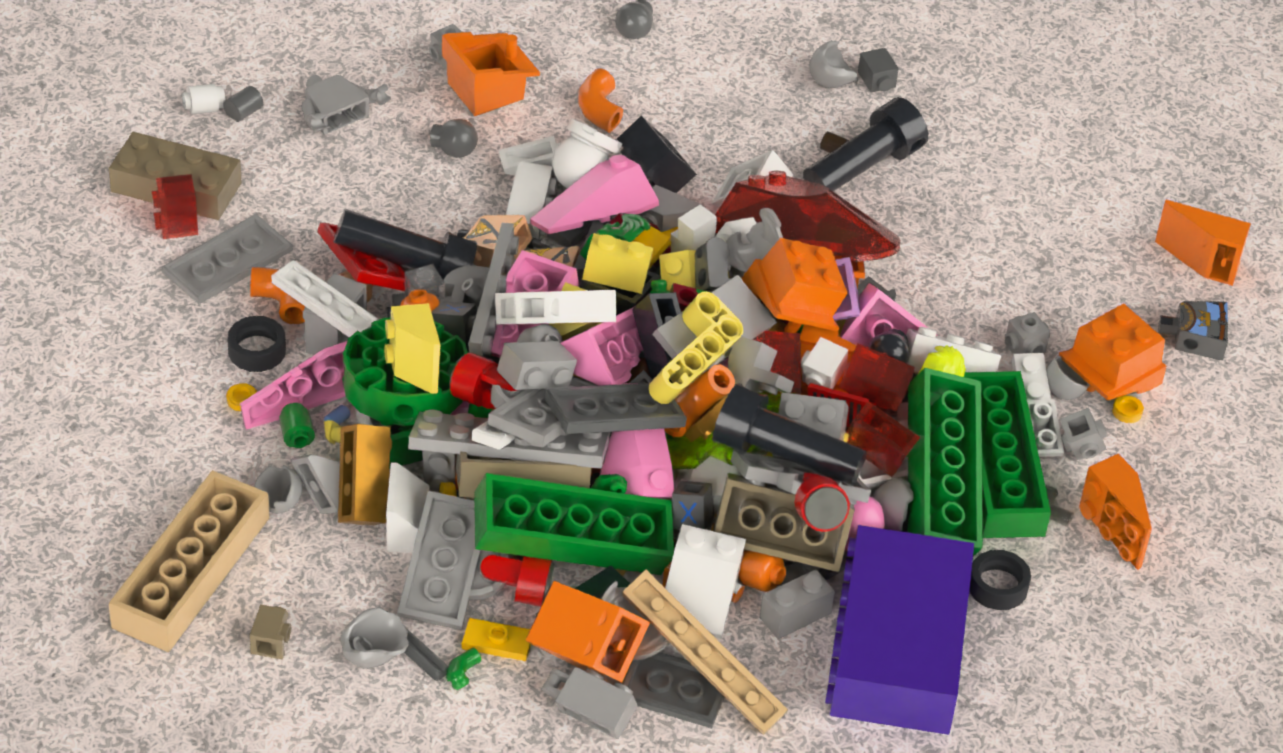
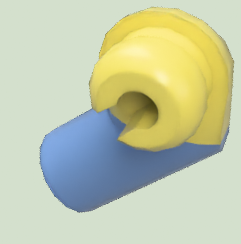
M340 405L324 417L325 438L332 444L340 443L341 427H343L340 424L350 417V410L345 405Z

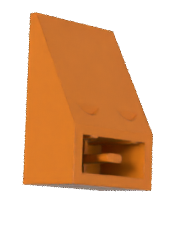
M1166 199L1155 242L1204 278L1233 286L1251 223Z
M1118 453L1088 467L1079 507L1084 518L1087 520L1091 519L1099 528L1102 537L1107 541H1111L1119 549L1123 560L1131 562L1138 570L1142 567L1152 527L1139 475Z
M553 581L525 641L584 671L586 668L592 669L604 677V681L614 685L616 682L622 683L650 622L619 606Z

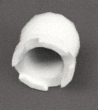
M573 118L570 119L566 127L572 131L571 137L563 140L558 145L552 159L554 174L558 181L567 189L597 164L609 160L608 154L611 152L618 154L622 146L621 142L597 132L596 129Z

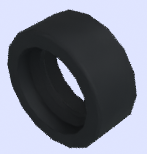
M266 316L245 317L234 323L228 331V355L232 363L240 369L249 372L267 371L279 365L286 355L285 331L282 325L272 318ZM253 336H263L275 342L268 349L251 351L239 345L244 339Z
M1005 550L986 551L973 560L969 592L977 602L987 608L1010 610L1019 606L1027 597L1031 581L1030 568L1015 553ZM988 570L1006 571L1017 579L1018 585L1011 589L993 588L982 580L981 574Z

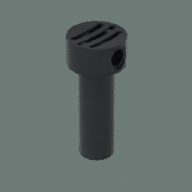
M901 97L893 98L872 112L868 129L803 171V178L807 187L818 197L824 198L889 155L897 160L905 159L928 142L929 133L926 122L918 109L907 99Z
M344 209L340 217L333 240L336 244L429 275L428 287L443 291V280L451 271L473 265L477 250L476 241L459 237L451 232H447L441 242L348 209Z
M740 383L734 385L717 418L712 437L714 443L727 445L742 455L748 451L751 445H754L850 487L855 484L866 459V450L767 409L769 400L767 394L753 392Z

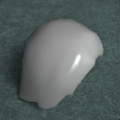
M831 40L816 49L809 61L811 76L816 83L825 88H838L858 81L857 73L849 68L843 59L841 51L837 48L839 41Z
M901 477L892 478L881 484L876 489L873 498L882 506L885 529L908 533V504L913 500V492L910 489V483Z
M381 607L367 609L354 618L345 627L341 635L344 656L350 662L363 669L382 666L406 651V648L409 646L407 640L408 631L406 626L401 623L400 617L396 614L381 609Z

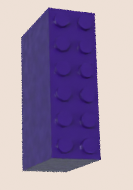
M858 525L856 538H849L847 556L853 557V559L846 558L843 581L849 583L843 582L840 606L845 608L839 607L836 624V631L838 632H835L832 657L837 658L831 659L828 683L832 684L827 686L825 704H831L830 716L950 735L958 697L974 543Z

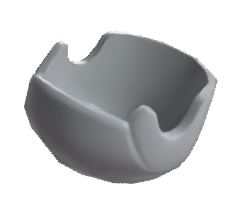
M1060 356L1053 359L1046 367L1049 389L1060 399L1073 400L1079 398L1089 387V384L1069 367Z
M285 465L282 468L268 466L258 476L254 484L255 488L268 493L269 512L284 513L294 508L302 494L301 477L294 469H290Z

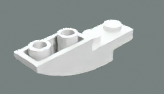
M616 290L495 293L496 325L616 322Z
M1013 354L1011 360L1013 371H1021L1039 457L1063 456L1064 452L1055 399H1051L1044 354Z

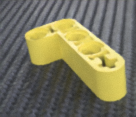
M699 293L683 311L682 318L684 323L697 338L669 362L649 384L650 395L658 403L669 404L724 355L743 334V326L740 320L713 293Z

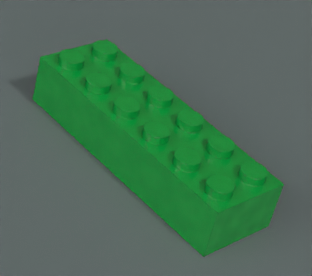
M924 368L908 384V482L913 492V500L908 504V533L974 543L973 557L983 549L981 381Z
M1021 371L965 372V378L981 381L983 538L1045 537L1051 510Z
M490 473L484 475L474 492L475 549L605 568L611 565L614 569L640 573L647 570L650 574L661 575L673 559L674 541L671 500Z

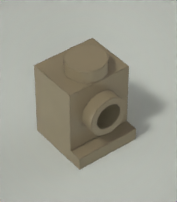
M260 604L250 632L251 654L283 660L285 655L284 643H288L291 634V624L287 623L289 614L286 609Z

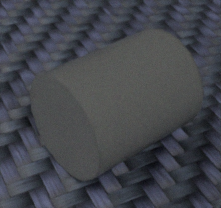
M247 86L223 102L226 114L236 122L243 120L264 105L260 92L253 86Z

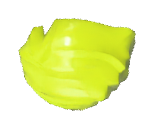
M939 345L934 348L937 352L928 353L919 371L920 373L924 368H929L964 377L966 370L964 357L953 346Z

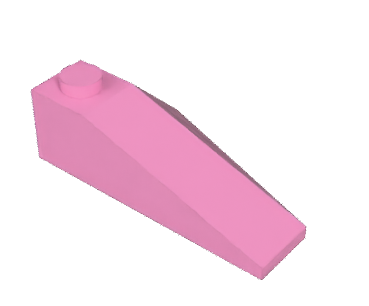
M614 155L609 160L597 164L530 218V223L547 234H553L580 228L584 225L583 222L588 220H599L601 223L608 222L611 215L619 213L638 215L659 206V200L640 165L624 155Z
M522 250L507 274L505 293L562 291L565 282L579 287L576 268ZM541 324L497 325L491 349L492 356L500 358L504 343L517 342L519 335L525 329Z
M869 283L859 295L860 316L846 319L840 337L867 350L872 338L881 332L898 329L906 335L908 328L918 331L919 326H927Z
M633 308L616 315V322H602L561 342L577 359L573 374L598 386L621 385L629 381L632 376L630 371L632 367L638 365L640 361L639 355L643 351L632 311Z
M347 341L319 351L240 403L246 430L279 420L283 407L290 403H300L305 408L311 409L346 397L342 379L344 376L343 352Z
M664 428L612 431L599 476L608 474L623 476L627 481V491L625 494L671 500L672 493L674 492L673 473Z

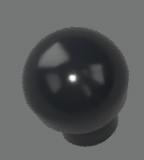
M890 329L872 338L867 351L879 357L878 371L886 374L899 364H907L910 349L905 333L898 329Z

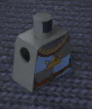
M1183 301L1179 303L1176 317L1160 315L1158 333L1175 335L1176 350L1223 361L1228 344L1227 302Z

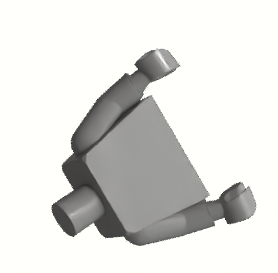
M313 75L306 82L305 100L302 102L301 108L307 126L312 127L314 132L321 131L325 135L369 116V104L378 102L379 105H383L391 100V96L385 93L388 90L387 84H383L376 89L367 90L348 81L341 75H334L325 80H322L318 75Z

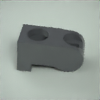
M712 237L696 250L694 263L696 289L709 291L731 280L728 278L727 259L730 255V250L723 239Z

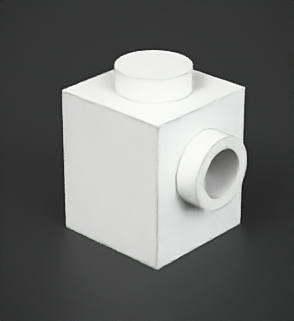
M820 337L812 351L807 350L802 357L800 367L803 368L802 381L807 385L812 383L833 389L847 367L848 349Z

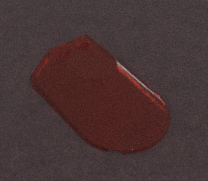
M770 171L767 176L750 175L748 180L736 182L715 214L717 217L715 233H718L724 224L729 221L753 217L756 223L762 222V218L759 215L760 210L770 208L781 222L780 231L784 239L831 249L834 256L850 257L852 262L883 259L893 256L900 251L901 240L893 231L826 186L786 176L785 171Z

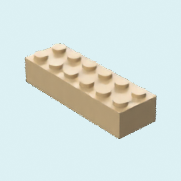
M212 470L110 600L111 628L166 652H170L269 520L268 493Z

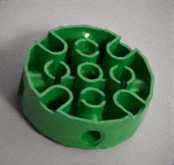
M391 317L371 322V328L365 329L362 332L357 330L349 337L343 352L344 376L342 383L346 398L360 413L379 421L385 426L394 424L407 426L415 424L419 412L438 410L443 414L450 415L463 403V400L451 394L449 382L455 364L468 351L465 342L458 335L453 336L444 331V325L434 321L440 341L438 393L433 394L394 376L392 364L386 363L384 346L385 344H390V339L386 337L385 321L390 320Z

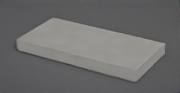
M254 214L162 266V273L195 302L201 304L250 276L252 267H265L293 251V245L261 217Z
M739 275L711 292L740 320L743 326L741 337L755 340L777 323ZM683 312L657 328L652 334L672 359L697 338L684 323L682 318ZM732 347L708 369L714 365H719L729 358Z

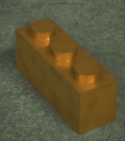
M363 424L341 427L338 523L358 525L387 523L390 451L392 449L390 427Z

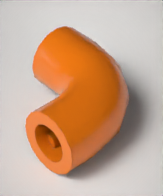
M597 68L586 77L580 86L578 104L582 113L590 122L610 133L619 125L623 116V108L606 99L615 89V80L608 71Z
M252 267L250 296L275 299L280 303L279 316L284 322L288 324L304 323L303 311L305 306L272 283L271 275L279 269Z
M714 365L701 374L675 398V401L687 417L685 427L664 428V431L673 437H682L709 408L730 393L735 385V379L731 371L723 365Z

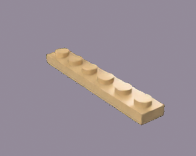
M647 570L641 573L622 592V596L763 735L787 713L788 709Z

